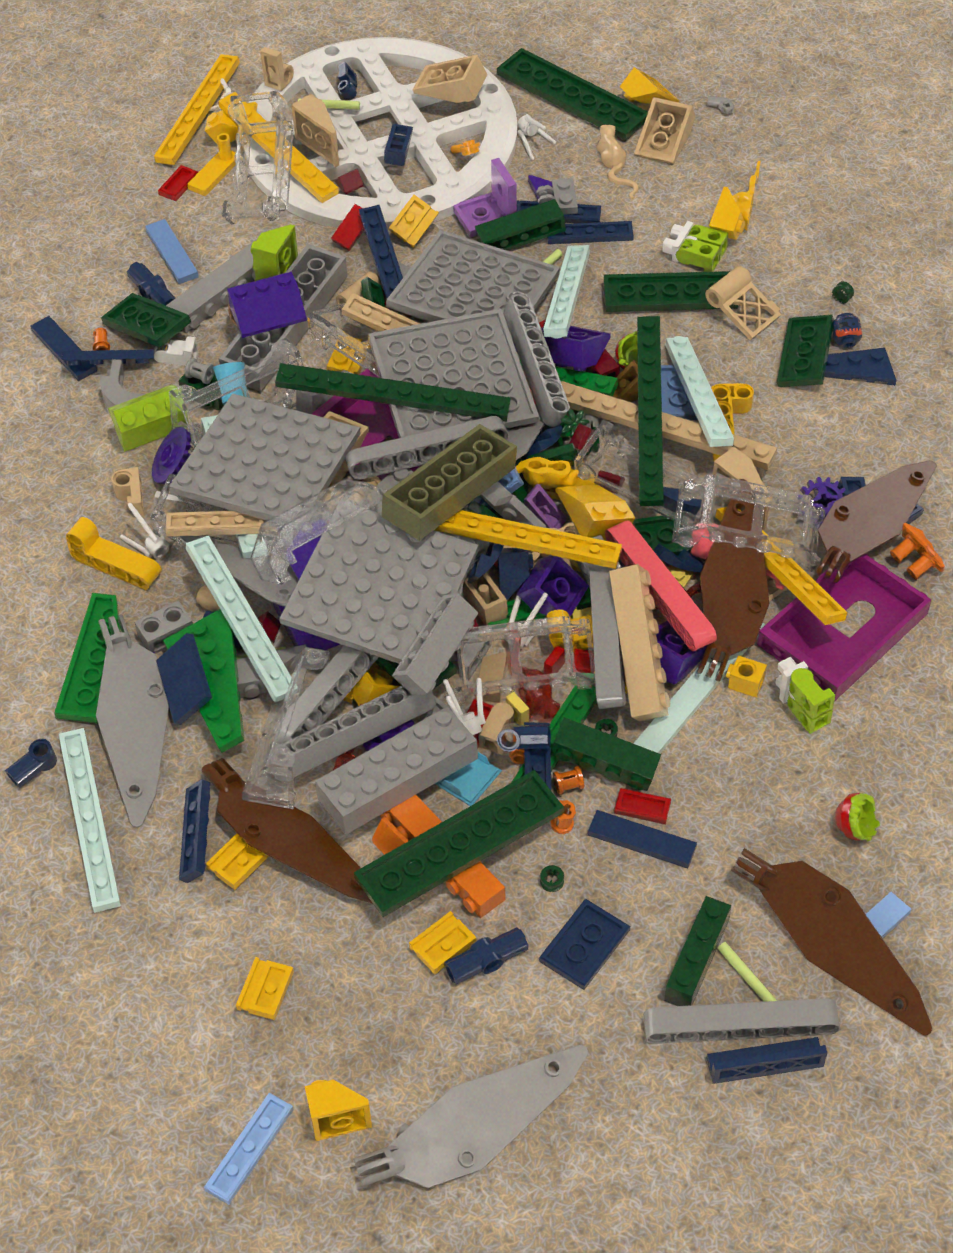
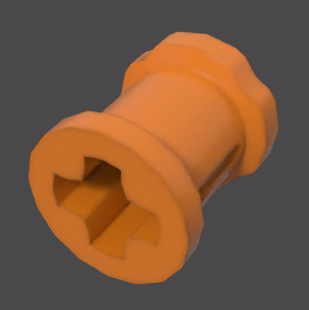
M579 766L574 767V770L563 773L553 772V781L558 795L574 788L584 789V779Z
M559 800L564 806V813L551 820L550 825L558 834H566L574 827L575 805L568 800Z

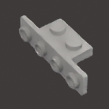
M498 481L479 495L505 520L547 528L537 516Z

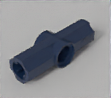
M134 262L130 265V268L127 270V276L138 287L142 297L165 306L176 299L167 289L160 275L154 276L143 263Z
M516 927L493 939L489 937L479 939L472 944L468 951L445 961V968L451 981L457 985L481 972L483 974H490L498 970L504 961L527 951L529 945L522 930Z

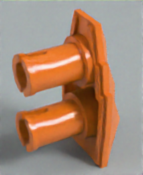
M904 523L902 536L905 539L894 549L890 550L894 560L900 563L911 552L916 550L921 557L906 569L911 577L917 580L931 567H935L940 572H943L945 565L942 558L936 553L932 543L925 537L923 531Z

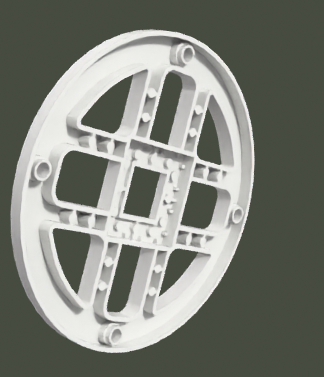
M396 37L361 38L327 45L293 59L287 63L294 69L293 78L282 91L265 86V82H263L254 92L248 103L256 102L258 104L256 112L294 147L302 145L303 143L295 139L293 120L275 125L276 119L284 106L301 89H306L308 94H312L318 99L341 100L327 79V76L339 73L338 65L344 61L351 69L359 70L374 91L373 94L350 100L360 101V110L327 108L336 130L339 166L335 167L321 156L309 161L330 180L337 179L348 172L358 169L364 185L373 198L337 194L326 202L321 203L248 134L240 137L244 164L253 181L267 197L292 214L321 225L338 228L354 204L362 208L380 205L387 229H389L413 194L430 205L433 210L439 212L433 222L454 215V205L487 194L492 189L491 160L500 158L506 169H508L513 159L517 144L516 111L505 87L484 67L488 75L477 97L473 100L477 107L428 123L418 108L444 100L414 94L412 90L416 82L408 85L399 84L386 65L423 70L425 65L468 56L448 47L421 40ZM390 112L399 125L413 127L406 160L416 157L434 185L412 193L400 192L384 169L385 166L392 165L384 162V150L389 135L367 142L355 122ZM485 132L484 139L479 148L480 151L476 152L474 157L459 172H456L440 146Z

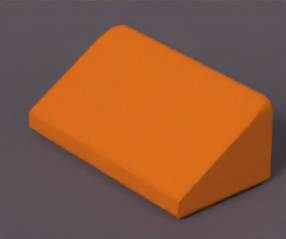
M385 817L381 819L372 837V843L384 855L408 842V839Z

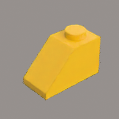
M723 187L709 227L728 232V238L737 240L739 233H742L744 230L745 221L728 187Z

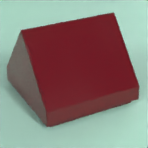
M358 169L335 179V183L345 195L364 187Z
M579 423L569 444L573 443L575 448L587 453L592 446L597 431Z
M600 470L598 472L597 485L612 493L619 494L625 478Z
M267 611L257 619L271 643H275L281 624L277 618Z

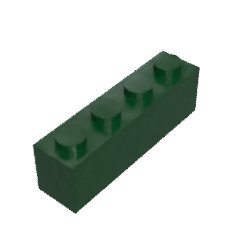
M556 199L476 225L475 231L478 242L508 251L566 231L564 214Z
M565 717L551 750V755L560 761L571 762L579 765L586 771L597 772L610 780H618L628 784L633 789L648 791L662 755Z
M705 896L666 985L664 1001L676 1006L693 1005L728 925L732 905Z

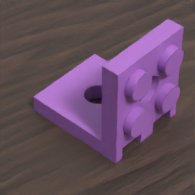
M500 158L491 160L492 192L462 201L453 206L455 215L470 238L476 236V225L517 212V184Z

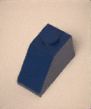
M503 548L497 558L498 586L506 600L529 577V569H533V554H529L528 550Z

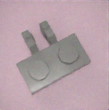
M573 178L552 180V187L550 185L538 187L536 192L539 197V204L556 199L563 214L578 213Z

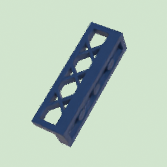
M818 1037L709 1053L707 1054V1062L712 1083L717 1084L821 1068L825 1065L828 1052L826 1045L820 1046Z

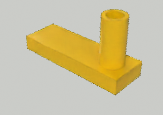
M221 133L217 136L219 152L188 183V190L206 196L241 160L240 154L231 150L228 134Z

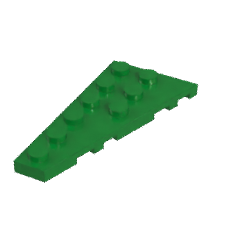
M92 593L54 712L56 719L98 724L96 712L107 648L98 621L105 619L111 636L108 617L114 616L120 631L116 595Z
M221 609L163 641L167 649H169L186 633L194 635L212 695V699L202 706L199 711L219 750L223 753L245 741L243 719L240 711L241 698L238 690L239 678L236 648L234 647L233 639L234 632Z

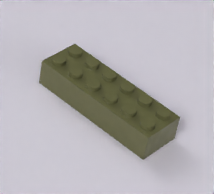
M477 425L384 493L382 517L420 541L515 469L517 446L483 425Z

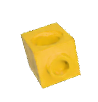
M738 655L735 664L730 663L726 673V678L729 679L728 688L757 698L765 680L767 665Z

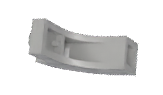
M112 359L111 369H107V376H100L101 391L107 409L145 395L131 393L122 388L125 375L122 360Z

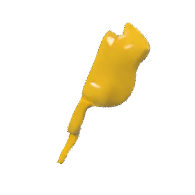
M761 161L757 162L756 172L750 177L749 190L732 195L745 221L744 229L748 231L755 184L758 183Z
M542 457L529 458L515 466L518 473H522L525 481L530 486L534 487L536 484H540L543 489L574 486L579 474L578 470L571 471L568 461H549Z

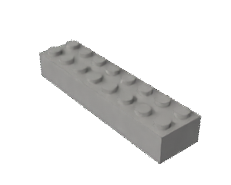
M307 244L285 272H292L296 280L307 321L242 338L239 332L219 358V363L244 362L245 386L261 392L278 370L279 364L284 362L346 279V257Z

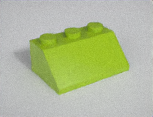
M290 224L263 232L256 241H253L250 251L253 255L255 281L284 274L298 257L295 225Z
M173 384L108 408L124 452L166 437L177 427L189 428L186 407L179 387Z

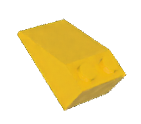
M599 485L557 487L555 490L581 536L593 538L601 535L603 540H606L605 530L627 520L633 524L635 519L625 500Z

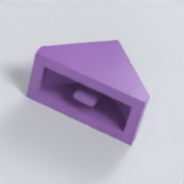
M536 484L524 499V505L547 528L559 529L567 520V517L540 484Z

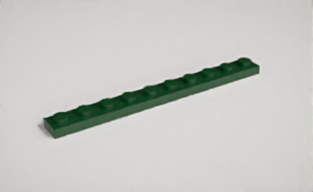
M660 316L637 317L640 507L664 506Z
M284 363L279 364L275 380V387L479 418L497 416L505 422L508 419L511 397Z

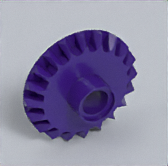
M177 427L162 441L152 465V478L155 482L164 485L171 482L191 455L188 453L191 448V437L187 429Z

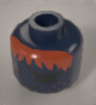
M852 313L839 314L833 321L832 333L834 342L842 345L844 348L855 346L862 338L860 319Z

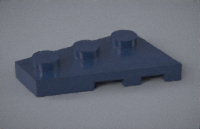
M885 347L828 354L824 377L844 380L856 378L865 379L869 383L881 381L887 382V385H896V377Z

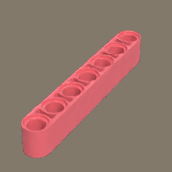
M627 520L605 530L607 541L622 544L619 559L625 567L638 564L649 572L651 578L649 593L652 595L656 607L691 651H696L715 642L717 635L712 624L633 524Z

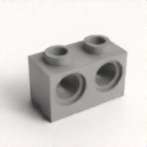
M179 601L166 605L162 609L150 615H145L134 622L139 639L146 649L155 652V654L167 649L163 641L164 639L193 624Z

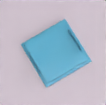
M478 752L477 760L438 781L435 785L471 806L502 770L489 763L488 758Z

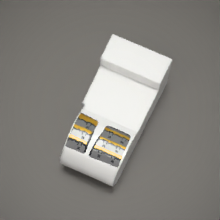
M187 337L186 341L170 339L165 345L161 347L156 346L154 359L159 363L186 366L190 358L197 359L199 352L196 337Z

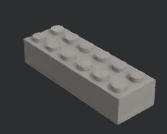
M447 706L315 780L318 800L345 835L477 760V740Z

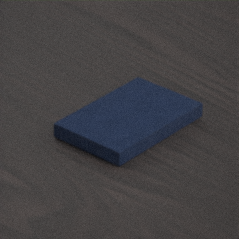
M189 633L181 637L156 660L174 724L182 725L212 699L194 635Z
M585 898L541 954L539 962L585 990L629 933L631 926Z

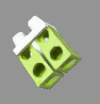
M687 221L684 227L674 224L670 236L672 239L666 238L663 242V252L672 254V261L686 265L692 264L704 268V272H713L727 250L728 232L694 225L690 221Z
M789 657L779 662L778 670L782 674L776 678V685L780 689L779 699L782 703L787 702L791 712L809 734L830 724L835 694L832 690L828 688L823 691L813 680V674L808 670V666L804 661L796 664Z

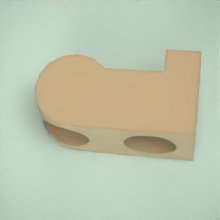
M502 702L494 705L486 719V723L482 727V731L479 733L480 748L503 755L504 750L498 746L497 736L506 724L514 723V710L510 704Z

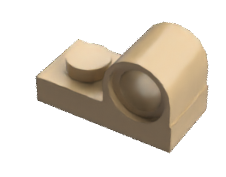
M264 47L260 51L265 86L282 91L291 82L294 69L291 65L283 63L281 52Z
M133 467L116 471L111 478L116 498L127 501L128 504L132 503L140 515L144 517L139 468Z

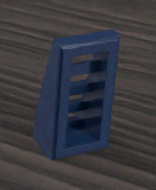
M392 124L384 150V162L386 164L405 165L413 127Z

